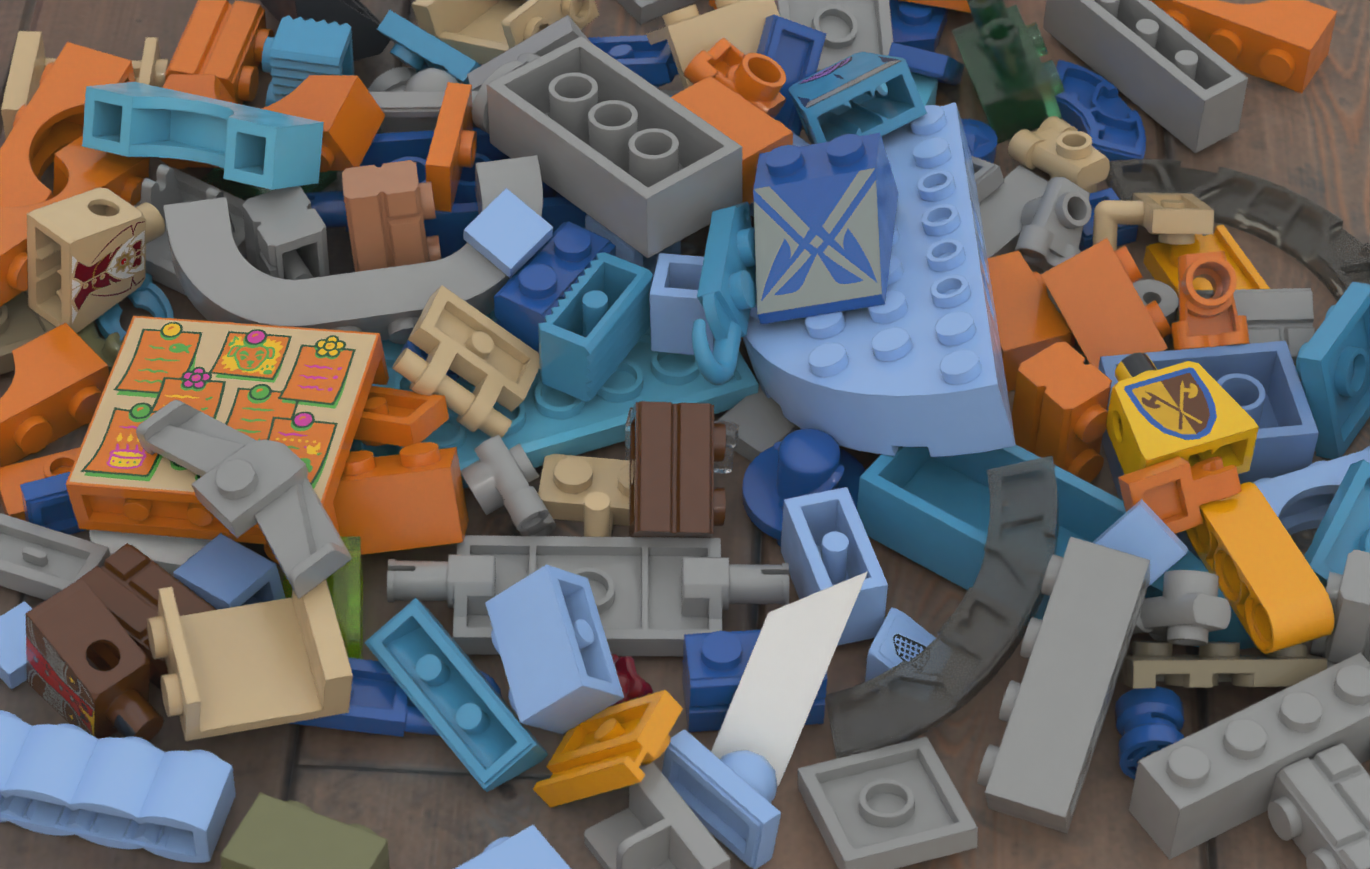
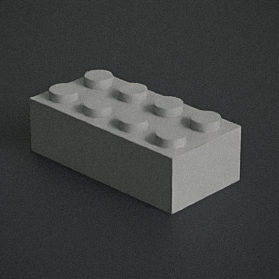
M582 36L487 84L490 143L510 158L537 155L541 178L545 184L647 258L709 225L712 211L742 203V146Z

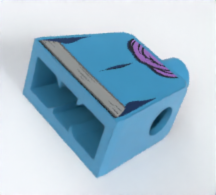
M869 52L855 53L788 88L811 144L828 142L846 134L862 136L881 133L882 137L927 114L907 62L904 58ZM886 83L888 93L882 89L881 84Z

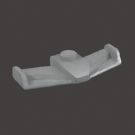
M179 400L171 401L137 427L136 434L142 448L151 455L158 453L201 476L192 483L198 501L236 538L255 524H258L298 600L352 559L307 478L308 469L306 464L285 444L265 439L255 440Z

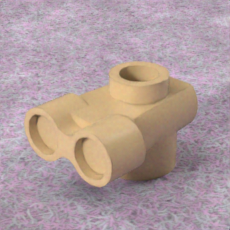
M1057 116L1047 118L1034 132L1027 129L1018 131L1012 137L1008 146L1009 156L1031 170L1036 167L1049 174L1050 179L1065 177L1089 193L1097 192V183L1105 180L1110 170L1109 159L1092 147L1091 136L1078 131L1075 127Z

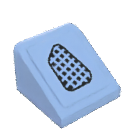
M891 607L868 651L865 683L928 705L951 659L952 650L904 612Z

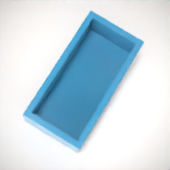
M1018 445L982 453L931 457L928 447L898 446L899 448L895 456L881 454L860 476L857 512L867 536L1028 624L1032 617L1043 620L1050 596L1042 594L1041 590L1052 555L1064 557L1070 536L1092 543L1126 513L1123 500Z

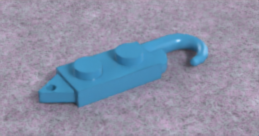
M748 202L712 211L697 298L704 308L705 317L715 342L712 353L706 335V323L703 319H696L693 322L692 348L699 371L708 382L714 385H721L732 378L737 365L741 337L747 335L751 308L756 306L757 302L755 288V229L751 226Z

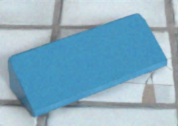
M417 598L412 600L364 642L486 792L534 767L549 755L528 728L520 723L518 716L436 617Z

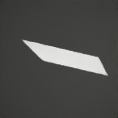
M868 571L768 612L711 752L716 757L721 759L722 756L740 750H749L764 756L775 770L777 786H779Z

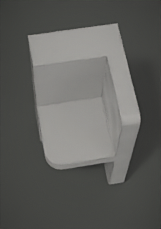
M654 762L640 768L646 774L642 782L629 786V808L584 831L585 845L604 869H730L731 859Z

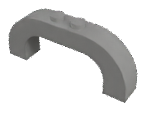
M537 155L476 163L475 194L479 214L507 188L542 217L543 187ZM227 197L163 205L170 252L178 281L188 299L208 321L380 333L381 341L390 340L392 343L405 344L429 297L441 285L486 316L494 311V295L510 279L468 242L454 254L431 262L308 279H281L256 269L239 252L232 235Z

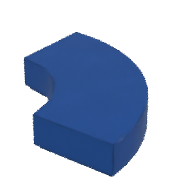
M1059 60L1044 95L1042 111L1060 117L1078 131L1090 135L1092 147L1109 159L1110 168L1141 175L1146 150V135L1138 111H1132L1118 96L1119 89L1111 82L1084 67Z

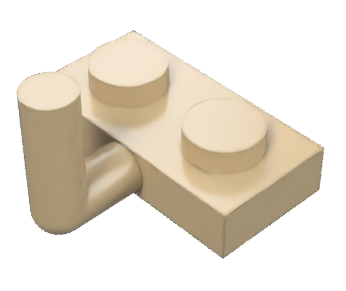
M1133 193V201L1104 200L1099 202L1094 209L1093 245L1107 238L1114 251L1117 250L1118 225H1142L1148 230V233L1158 235V242L1193 244L1195 243V234H1213L1214 210L1193 194Z
M564 454L547 455L544 457L538 494L553 519L584 522V537H611L613 525L629 526L630 460Z

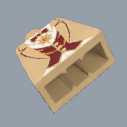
M98 187L29 212L27 214L28 307L55 327L67 323L78 333L141 287L145 280L146 244L162 236L165 232V223L158 209L147 202L134 207L111 190Z

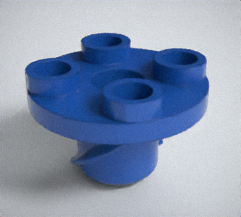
M813 428L799 429L788 434L782 441L774 443V446L761 452L749 464L743 478V506L750 520L761 531L775 538L777 544L781 547L784 499L847 487L857 509L859 480L866 470L854 456L839 448L836 440L828 433Z

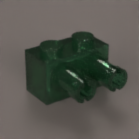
M967 0L974 21L952 30L987 121L997 135V144L1012 139L1020 130L1027 129L1032 131L1039 128L1051 116H1057L1062 119L1055 96L1065 92L1053 60L1042 63L1039 58L1047 55L1048 51L1037 23L1034 22L1025 26L1017 5L1006 8L1004 0Z

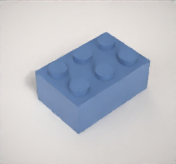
M1286 341L1145 353L1149 356L1157 370L1186 361L1199 363L1257 423L1259 428L1250 471L1238 474L1240 484L1246 482L1253 483L1262 478H1274L1306 468L1312 464L1319 432ZM1131 354L1100 357L1098 369L1112 380L1107 411L1109 409L1112 387L1118 382L1115 377V369L1124 358ZM1106 429L1103 433L1102 444L1118 497L1123 500L1118 477L1125 474Z

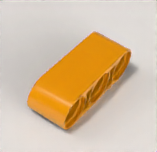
M1251 482L1240 484L1242 491L1238 494L1199 505L1203 524L1186 530L1187 536L1208 572L1219 576L1218 587L1229 601L1234 613L1261 652L1268 654L1332 633L1335 619L1327 591L1255 484Z

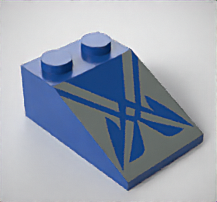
M881 133L862 136L846 134L828 142L800 147L796 145H783L770 152L759 154L753 198L757 315L760 324L885 304L899 193Z

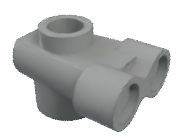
M1054 177L1049 180L1043 196L1030 200L1025 204L1021 213L1022 229L1015 251L1019 250L1027 264L1038 266L1046 272L1075 256V253L1082 252L1079 250L1083 226L1088 223L1091 217L1090 193L1065 177Z
M497 435L477 446L474 451L479 460L462 469L461 474L485 514L489 515L505 505L511 520L521 536L549 535L556 528V523L536 489L528 484L538 478L539 475L520 443L508 450L500 435Z
M1172 570L1165 572L1163 596L1144 598L1133 634L1147 632L1156 641H1167L1176 645H1207L1209 632L1226 629L1231 619L1229 601L1226 598L1218 597L1219 576L1195 570Z

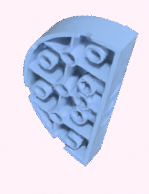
M956 102L941 107L927 105L924 106L927 114L882 136L899 193L885 304L760 324L756 302V306L751 308L747 335L742 337L762 391L767 398L771 397L780 405L786 419L801 429L813 428L824 431L831 435L838 445L857 451L895 456L899 448L898 446L928 447L931 457L982 453L1016 446L971 153Z

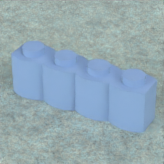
M0 710V822L10 821L22 828L47 835L69 836L76 834L85 840L111 848H144L161 857L181 862H210L236 796L233 767L231 764L205 750L164 752L139 737H107L98 739L73 724H39L32 726L22 721L18 716Z

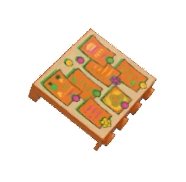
M133 316L65 484L79 529L213 540L221 533L236 542L268 544L258 524H255L236 538L198 501L192 483L201 476L158 453L151 455L142 448L136 434L137 427L171 401L179 400L255 440L265 439L285 444L306 464L308 469L307 478L339 533L333 500L372 384L387 385L389 380L380 333Z

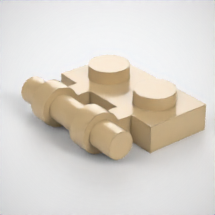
M441 285L429 297L408 338L410 342L428 354L426 360L410 349L405 348L396 359L392 369L411 381L409 389L415 393L428 396L432 394L445 396L447 407L458 414L457 422L471 432L480 429L490 437L500 435L502 438L509 429L512 420L494 409L493 406L495 402H498L512 412L525 400L540 368L539 353ZM448 369L475 386L473 393L447 376Z

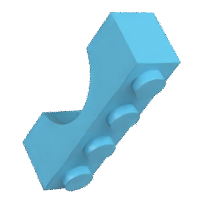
M138 82L86 86L82 147L126 157H161L207 163L223 168V179L274 190L319 183L324 122Z

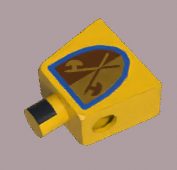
M1134 353L1124 358L1117 365L1115 377L1118 382L1112 387L1106 425L1108 435L1125 475L1177 456L1188 461L1190 468L1197 462L1219 456L1222 458L1224 467L1235 465L1238 474L1250 471L1259 426L1199 363L1186 361L1157 370L1147 354Z

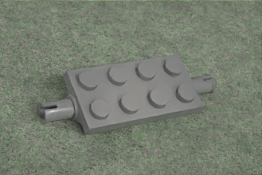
M465 535L463 543H457V555H449L448 561H396L395 559H388L387 601H412L415 598L419 601H447L448 608H454L453 639L465 654L499 655L491 639L493 628L485 602L546 564L588 578L610 652L617 654V656H683L684 634L722 631V610L728 611L729 604H781V606L789 604V563H782V565L729 564V557H721V538Z

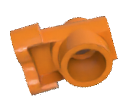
M726 38L719 40L708 52L703 50L698 53L688 64L683 74L693 84L711 76L732 91L740 94L745 100L772 118H775L786 102V98L780 93L786 81V74L783 68L766 55L759 53L745 55Z
M1216 251L1179 256V322L1171 324L1174 350L1250 344L1247 316L1238 315L1233 293L1237 283L1236 274L1230 263L1226 261L1225 252ZM1195 278H1205L1211 283L1213 292L1210 298L1205 299L1195 291L1192 283Z

